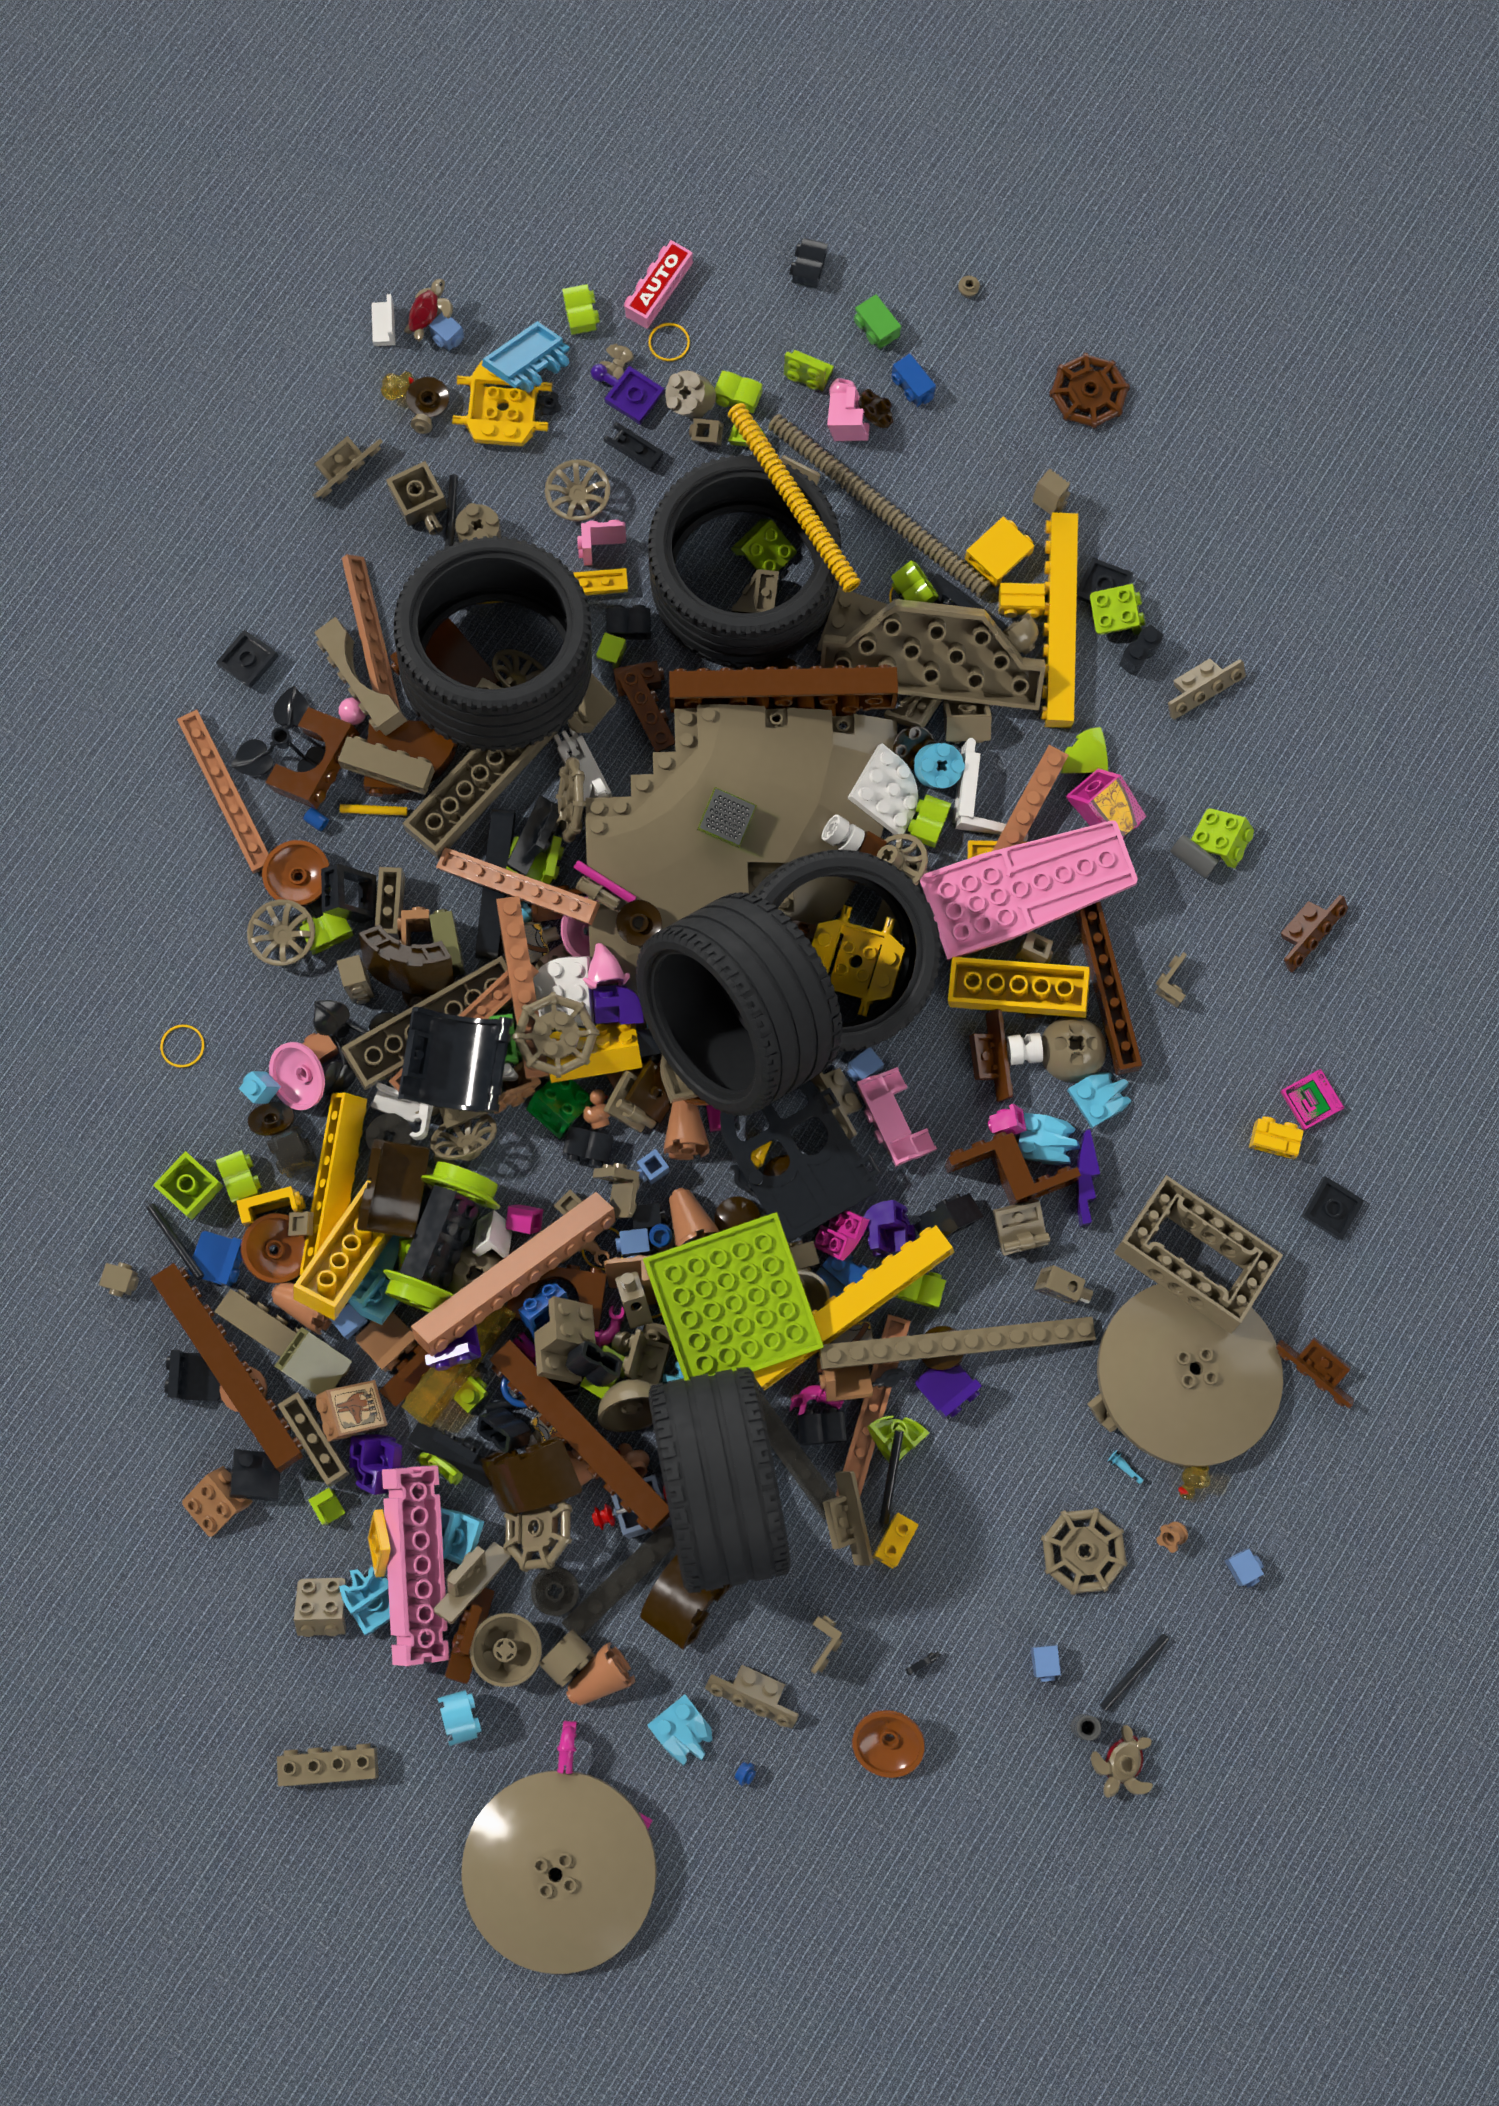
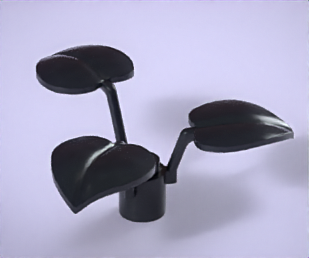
M292 686L280 696L273 710L276 723L287 726L277 727L272 731L271 738L273 741L270 742L269 750H267L266 744L261 740L250 739L244 742L231 763L235 770L250 776H260L267 773L273 766V759L269 754L273 752L275 746L280 749L290 747L303 758L297 765L298 772L310 771L320 764L326 750L313 746L304 755L292 743V737L288 732L292 725L298 726L307 708L310 707L308 701L295 686Z
M332 1000L314 1001V1029L320 1035L328 1036L333 1034L332 1039L335 1041L341 1056V1062L332 1061L324 1071V1093L332 1095V1093L346 1090L353 1084L356 1078L349 1063H346L347 1060L341 1051L342 1047L338 1038L345 1037L349 1033L350 1028L362 1034L369 1031H365L347 1022L350 1012L343 1003ZM393 1012L378 1013L370 1021L369 1030L371 1031L397 1016V1014Z

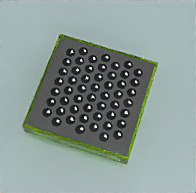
M714 787L697 830L739 848L757 805Z

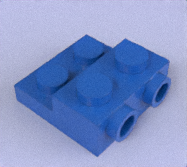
M851 1254L844 1260H839L830 1255L815 1273L826 1283L830 1298L833 1296L838 1297L844 1293L843 1289L852 1282H859L863 1279V1274L869 1270L863 1264L857 1266L851 1260L854 1257Z
M555 1282L545 1285L541 1293L534 1298L526 1299L523 1306L518 1309L522 1322L529 1329L534 1343V1332L550 1322L548 1300L553 1296L568 1299L566 1292Z

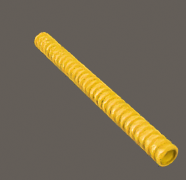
M739 403L734 405L729 410L728 417L735 424V428L739 429V434L742 435L743 440H746V444L750 446V450L757 457V461L761 463V467L765 468L764 472L768 474L769 479H772V484L776 485V490L779 491L780 496H783V500L787 502L786 505L794 513L798 523L802 524L801 528L806 530L805 534L809 536L810 541H813V546L817 547L816 550L820 553L821 558H825L824 563L828 564V569L832 570V575H836L835 579L839 581L843 591L846 593L855 590L860 585L861 580L856 578L857 574L849 566V561H845L846 557L842 555L838 545L834 544L835 540L830 538L831 534L827 532L826 527H823V522L819 521V516L816 515L815 510H812L811 504H808V499L805 498L804 493H801V489L797 487L794 478L789 476L790 472L786 470L785 465H782V460L779 459L774 448H771V444L764 437V433L760 431V427L753 420V416L749 414V410L745 409V404Z

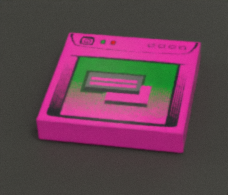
M1321 1069L1280 1091L1303 1131L1344 1109Z

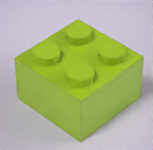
M186 1151L153 1185L191 1220L224 1187Z

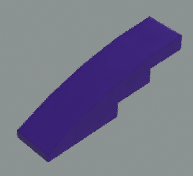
M1090 1129L1083 1133L1077 1159V1167L1081 1174L1080 1178L1076 1181V1205L1080 1227L1089 1226L1092 1223L1088 1203L1096 1199L1092 1179L1100 1175Z

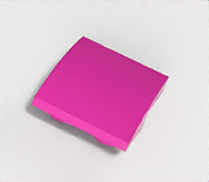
M850 1210L842 1212L830 1219L828 1227L820 1226L814 1242L815 1248L839 1260L846 1259L859 1243L867 1228L869 1219Z

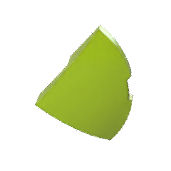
M1101 727L1087 729L1076 736L1078 740L1072 747H1067L1065 753L1069 756L1060 773H1093L1098 768L1108 771L1107 750Z
M886 1416L877 1419L867 1426L875 1444L888 1462L890 1460L895 1429L904 1431L899 1460L916 1447L929 1432L922 1425L907 1417L899 1420L892 1419L894 1416Z
M421 1453L415 1459L422 1466L438 1465L439 1473L450 1484L457 1485L463 1478V1474L452 1464L432 1454Z

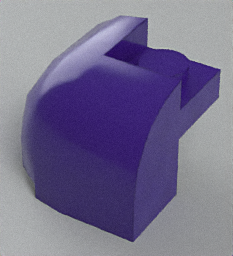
M613 985L593 988L595 1023H644L640 999L633 990L626 986Z
M895 1200L879 1202L871 1206L864 1215L865 1218L869 1219L866 1231L870 1232L868 1244L870 1249L873 1250V1256L886 1258L891 1254L895 1256L901 1251L900 1248L910 1240L914 1242L916 1240L914 1224L909 1223L906 1214L908 1208Z
M365 1434L351 1436L349 1468L354 1469L357 1479L356 1485L373 1495L389 1493L388 1489H383L382 1470L407 1468L401 1465L402 1445L396 1443V1438L385 1435Z

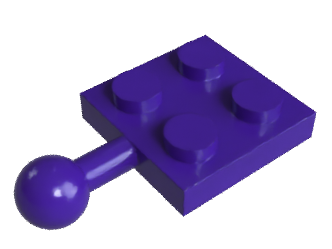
M596 364L591 369V376L595 381H605L613 386L604 398L605 403L639 425L665 393L663 387L630 366L619 380L610 375L607 368L602 364Z

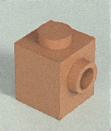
M312 1033L302 1043L314 1052L321 1065L339 1054L337 1047L329 1036Z

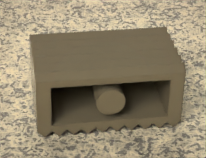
M1049 469L1037 483L1033 502L1050 515L1052 512L1057 513V511L1061 513L1068 504L1066 500L1071 494L1068 491L1070 482H1066V479L1059 477V474Z

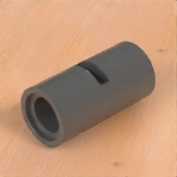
M1184 834L1170 850V853L1205 879L1219 862Z
M1079 1714L1071 1721V1731L1077 1738L1091 1741L1096 1739L1101 1732L1100 1722L1093 1716ZM1088 1721L1090 1729L1084 1734L1081 1726L1083 1722Z

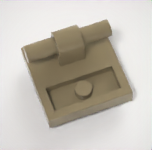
M624 1071L603 1111L636 1132L642 1133L645 1126L652 1129L656 1121L648 1117L645 1111L625 1100L637 1076L629 1071Z
M1038 1199L993 1210L1003 1256L1045 1246L1050 1242V1236L1045 1231L1041 1205Z

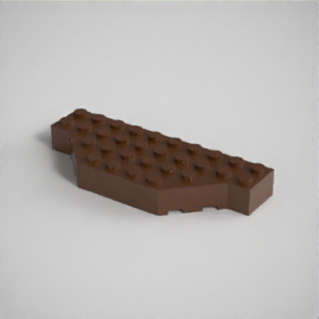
M887 664L878 667L858 665L855 668H846V666L838 665L833 668L813 666L810 669L792 666L788 669L767 667L763 670H756L753 667H745L742 670L721 668L720 670L710 671L708 668H700L697 671H688L687 669L679 668L669 671L671 713H674V709L697 708V705L727 704L765 706V709H785L789 707L832 710V716H853L856 714V711L862 708L864 711L871 709H894L898 696L897 667ZM777 716L772 718L774 722H779L781 720Z

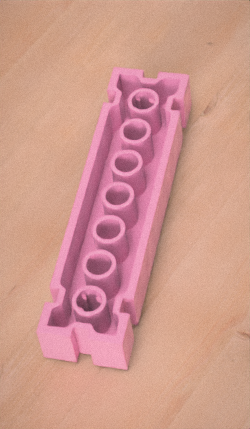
M438 1465L383 1469V1489H388L389 1498L384 1499V1516L391 1548L387 1564L391 1635L397 1638V1644L392 1645V1664L411 1666L424 1664V1662L449 1660L448 1640H443L442 1631H448L447 1621L434 1613V1608L445 1596L440 1494L434 1493V1485H439Z

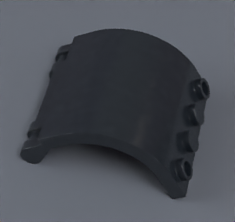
M413 1007L398 1099L452 1110L484 1113L499 1112L500 1105L498 1104V1099L502 1095L503 1072L507 1047L511 1038L509 1029L513 1025V1019L508 1017H499V1019L469 1018L445 1014L422 1007Z

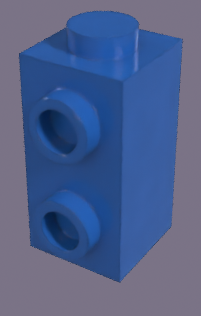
M911 354L893 364L892 380L897 386H901L906 398L910 402L913 401L918 407L922 403H929L934 398L936 385Z

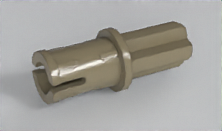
M582 876L576 885L577 890L587 894L593 901L597 900L612 910H616L620 904V899L605 891L603 885L599 886L585 876Z

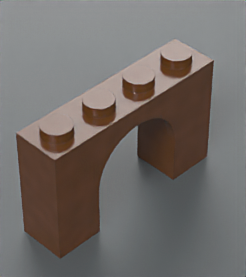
M308 707L298 727L306 736L325 743L326 751L322 761L314 769L307 772H296L276 764L265 783L275 793L317 810L325 800L326 793L331 784L335 782L341 768L338 759L347 736L354 738L359 736L360 733L351 723Z
M566 1265V1268L556 1267L541 1276L537 1282L530 1284L522 1290L518 1296L511 1298L507 1304L505 1317L509 1320L522 1321L518 1309L523 1306L526 1299L534 1298L537 1290L544 1283L551 1280H564L575 1287L578 1292L579 1302L593 1305L595 1331H600L607 1275L603 1273L602 1269L589 1268V1271H582L579 1266Z

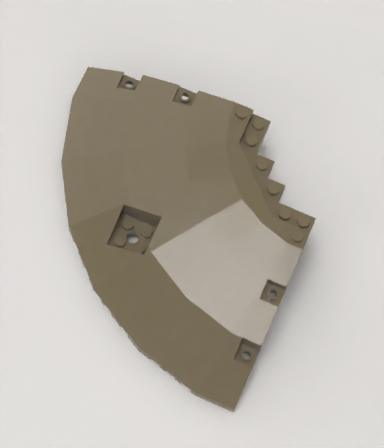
M710 704L697 705V708L674 709L676 752H653V774L631 775V797L586 798L587 866L636 896V900H644L653 904L661 915L662 930L728 894L742 892L743 894L749 893L751 895L765 877L794 859L826 850H839L837 844L832 846L822 839L824 827L834 815H839L848 820L849 825L854 824L864 830V832L870 831L881 838L884 826L847 797L878 745L884 744L893 752V744L898 735L897 720L854 714L853 716H832V710L789 707L785 709H765V706ZM777 716L781 720L779 722H774L772 718ZM843 723L847 728L840 729L839 725ZM715 789L755 805L740 845L699 828ZM587 877V879H589V880L592 881L593 883H595V884L601 886V885L598 884L597 882H595V881H593L592 879H590L589 877ZM819 877L794 890L782 902L778 910H782L785 916H788L792 922L795 920L818 925V923L832 921L842 910L856 884L847 878ZM603 888L620 899V904L616 910H612L598 902L600 907L592 926L589 925L590 959L592 960L597 943L605 945L619 962L624 974H630V978L622 986L633 990L638 996L636 962L640 949L643 946L628 944L620 937L616 928V917L619 910L628 902L608 889ZM640 918L636 919L634 925L638 928L642 927L643 920ZM619 983L610 984V985H604V986H613V985H618V986H619ZM644 1014V1023H635L636 1031L647 1029ZM594 1021V1025H595V1026L598 1025V1024H610V1023H597V1024H596L595 1021Z

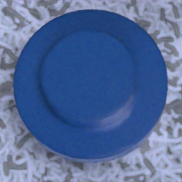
M665 1224L653 1226L649 1233L650 1242L656 1247L667 1246L672 1240L671 1229Z
M743 1762L735 1774V1779L739 1785L744 1786L746 1783L750 1784L756 1774L754 1764Z

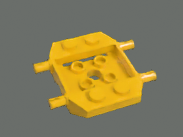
M482 361L472 376L457 375V385H470L471 391L468 415H453L452 424L465 425L475 443L522 447L533 437L535 430L548 432V422L535 421V407L539 391L552 392V382H542L540 386H534L530 393L517 388L484 387V384H509L484 368ZM501 403L509 405V408L505 411H501L497 407Z
M843 905L841 916L838 920L818 923L812 946L821 958L827 973H829L840 934H844L831 975V983L834 986L835 992L861 999L862 1002L857 1014L867 1017L870 1004L892 998L906 949L893 937L892 930L895 919L887 917L882 932L851 924L848 920L853 907ZM856 955L861 956V966L853 968L851 966V959Z

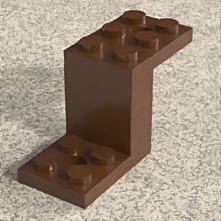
M1001 1132L993 1136V1140L986 1143L984 1140L972 1144V1148L966 1151L963 1148L957 1149L950 1153L951 1156L948 1157L944 1165L949 1174L991 1158L1010 1206L1034 1200L1075 1184L1081 1176L1078 1167L1071 1169L1068 1166L1058 1170L1057 1174L1053 1177L1044 1175L1037 1178L1034 1183L1013 1132L1010 1134Z

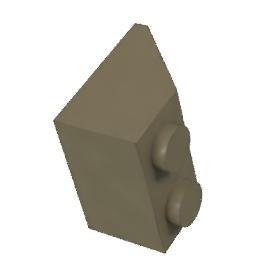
M943 699L946 741L961 743L969 738H973L976 743L991 741L992 715L988 704Z

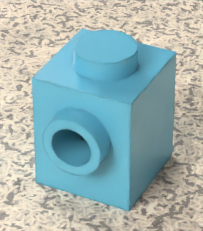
M264 1071L248 1073L239 1087L253 1104H268L281 1088Z

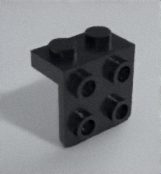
M181 1350L170 1351V1356H167L166 1359L169 1379L165 1380L164 1385L165 1394H168L167 1398L197 1401H217L220 1399V1383L200 1353H184Z

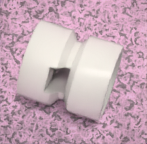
M834 815L827 822L822 832V839L832 846L837 844L839 850L857 851L865 836L864 830L854 824L849 825V821L839 815Z
M1040 1033L1026 1034L1025 1038H1022L1021 1035L1007 1036V1055L1010 1065L1023 1064L1025 1060L1029 1063L1043 1061Z

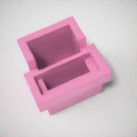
M847 387V393H831L827 426L834 441H868L870 424L863 423L864 410L859 407L858 400L860 396L856 387Z

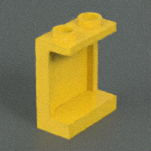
M1003 516L966 550L965 560L996 588L1002 583L1003 577L1024 557L1030 556L1033 553L1035 545H1033V541L1029 536L1023 535L1018 530L1013 521L1007 520Z
M292 1186L237 1201L241 1222L247 1228L257 1219V1214L290 1205L294 1212H303V1209L306 1208L303 1195H300L299 1191L296 1192Z
M900 1513L895 1514L872 1557L892 1569L896 1567L911 1541L918 1524Z

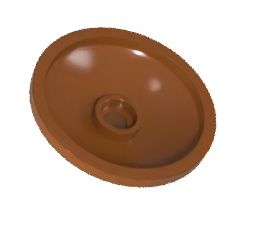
M302 840L287 841L278 845L267 856L262 869V879L267 892L273 899H286L304 906L314 902L322 895L321 869L330 865L325 854L316 845ZM297 875H303L300 881L296 880Z
M281 1213L264 1215L251 1223L243 1235L241 1242L243 1262L251 1274L264 1282L284 1283L296 1278L300 1274L306 1236H288L289 1215ZM270 1246H274L276 1248V1254L270 1253Z
M883 1710L865 1716L857 1724L852 1738V1747L857 1760L865 1769L881 1777L896 1778L907 1775L917 1768L924 1755L925 1741L922 1731L912 1719L896 1711ZM887 1734H892L894 1737H889Z

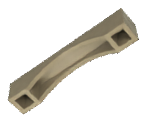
M336 617L314 632L319 639L316 642L323 652H328L327 660L333 668L338 667L340 671L337 675L344 684L348 682L350 685L348 688L349 693L355 700L357 698L360 700L361 703L358 706L365 715H370L372 719L369 720V723L376 732L381 730L387 736L407 721L400 708L389 695L377 693L361 684L353 663L354 640Z

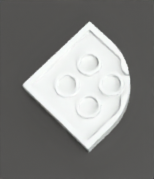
M880 744L877 746L847 798L892 834L896 835L904 834L915 814L918 803V790L915 778L908 765L884 744Z
M590 956L562 957L549 961L540 967L539 973L533 978L536 1000L550 995V992H555L557 995L580 1003L583 1001L594 1023L592 989L583 981V978H588L591 963ZM551 1004L538 1010L539 1017L551 1012ZM556 1004V1010L571 1015L574 1011ZM578 1014L574 1018L577 1026H585Z

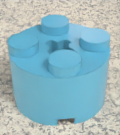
M946 743L926 745L918 751L914 759V774L917 780L930 788H948L954 785L960 779L965 769V763L960 752L954 746ZM937 762L941 763L940 770L936 769L938 767Z
M466 1690L437 1698L438 1703H444V1707L440 1708L446 1735H452L453 1740L448 1741L449 1746L478 1738L477 1733L481 1732L478 1717L473 1718L471 1709L475 1708L472 1693L467 1694Z

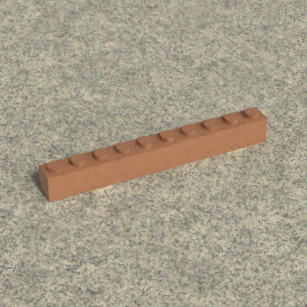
M595 1192L413 1324L411 1328L414 1339L431 1357L443 1351L447 1345L455 1339L462 1337L474 1325L480 1324L489 1314L499 1310L504 1303L518 1296L522 1290L530 1284L537 1282L549 1270L555 1269L560 1262L568 1256L574 1255L586 1243L593 1241L602 1231L609 1229L616 1222L614 1208Z

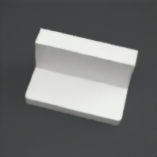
M387 294V302L372 303L374 346L395 345L394 304L391 294Z
M378 1082L376 1085L378 1091L371 1105L372 1109L415 1124L416 1120L413 1115L419 1111L420 1104L398 1099L399 1092L395 1088Z
M495 1210L477 1221L472 1252L478 1257L490 1249L495 1250L503 1258L509 1255L513 1230L506 1229V1219Z

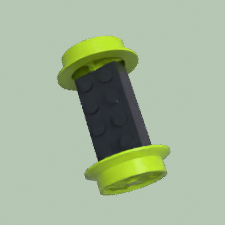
M437 1162L432 1175L421 1176V1180L432 1186L433 1190L400 1272L383 1271L390 1280L385 1291L386 1295L429 1313L454 1295L446 1290L452 1281L456 1264L460 1261L462 1250L469 1238L473 1222L477 1218L479 1207L500 1209V1205L494 1200L498 1184L473 1171L446 1162Z

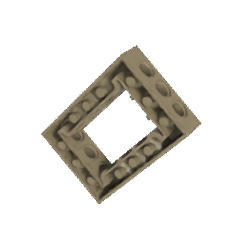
M1167 1175L1157 1186L1114 1251V1254L1230 1334L1242 1323L1283 1254ZM1166 1217L1243 1269L1229 1293L1222 1285L1218 1286L1205 1277L1203 1272H1198L1183 1262V1258H1178L1164 1249L1165 1246L1161 1243L1152 1242L1148 1245Z

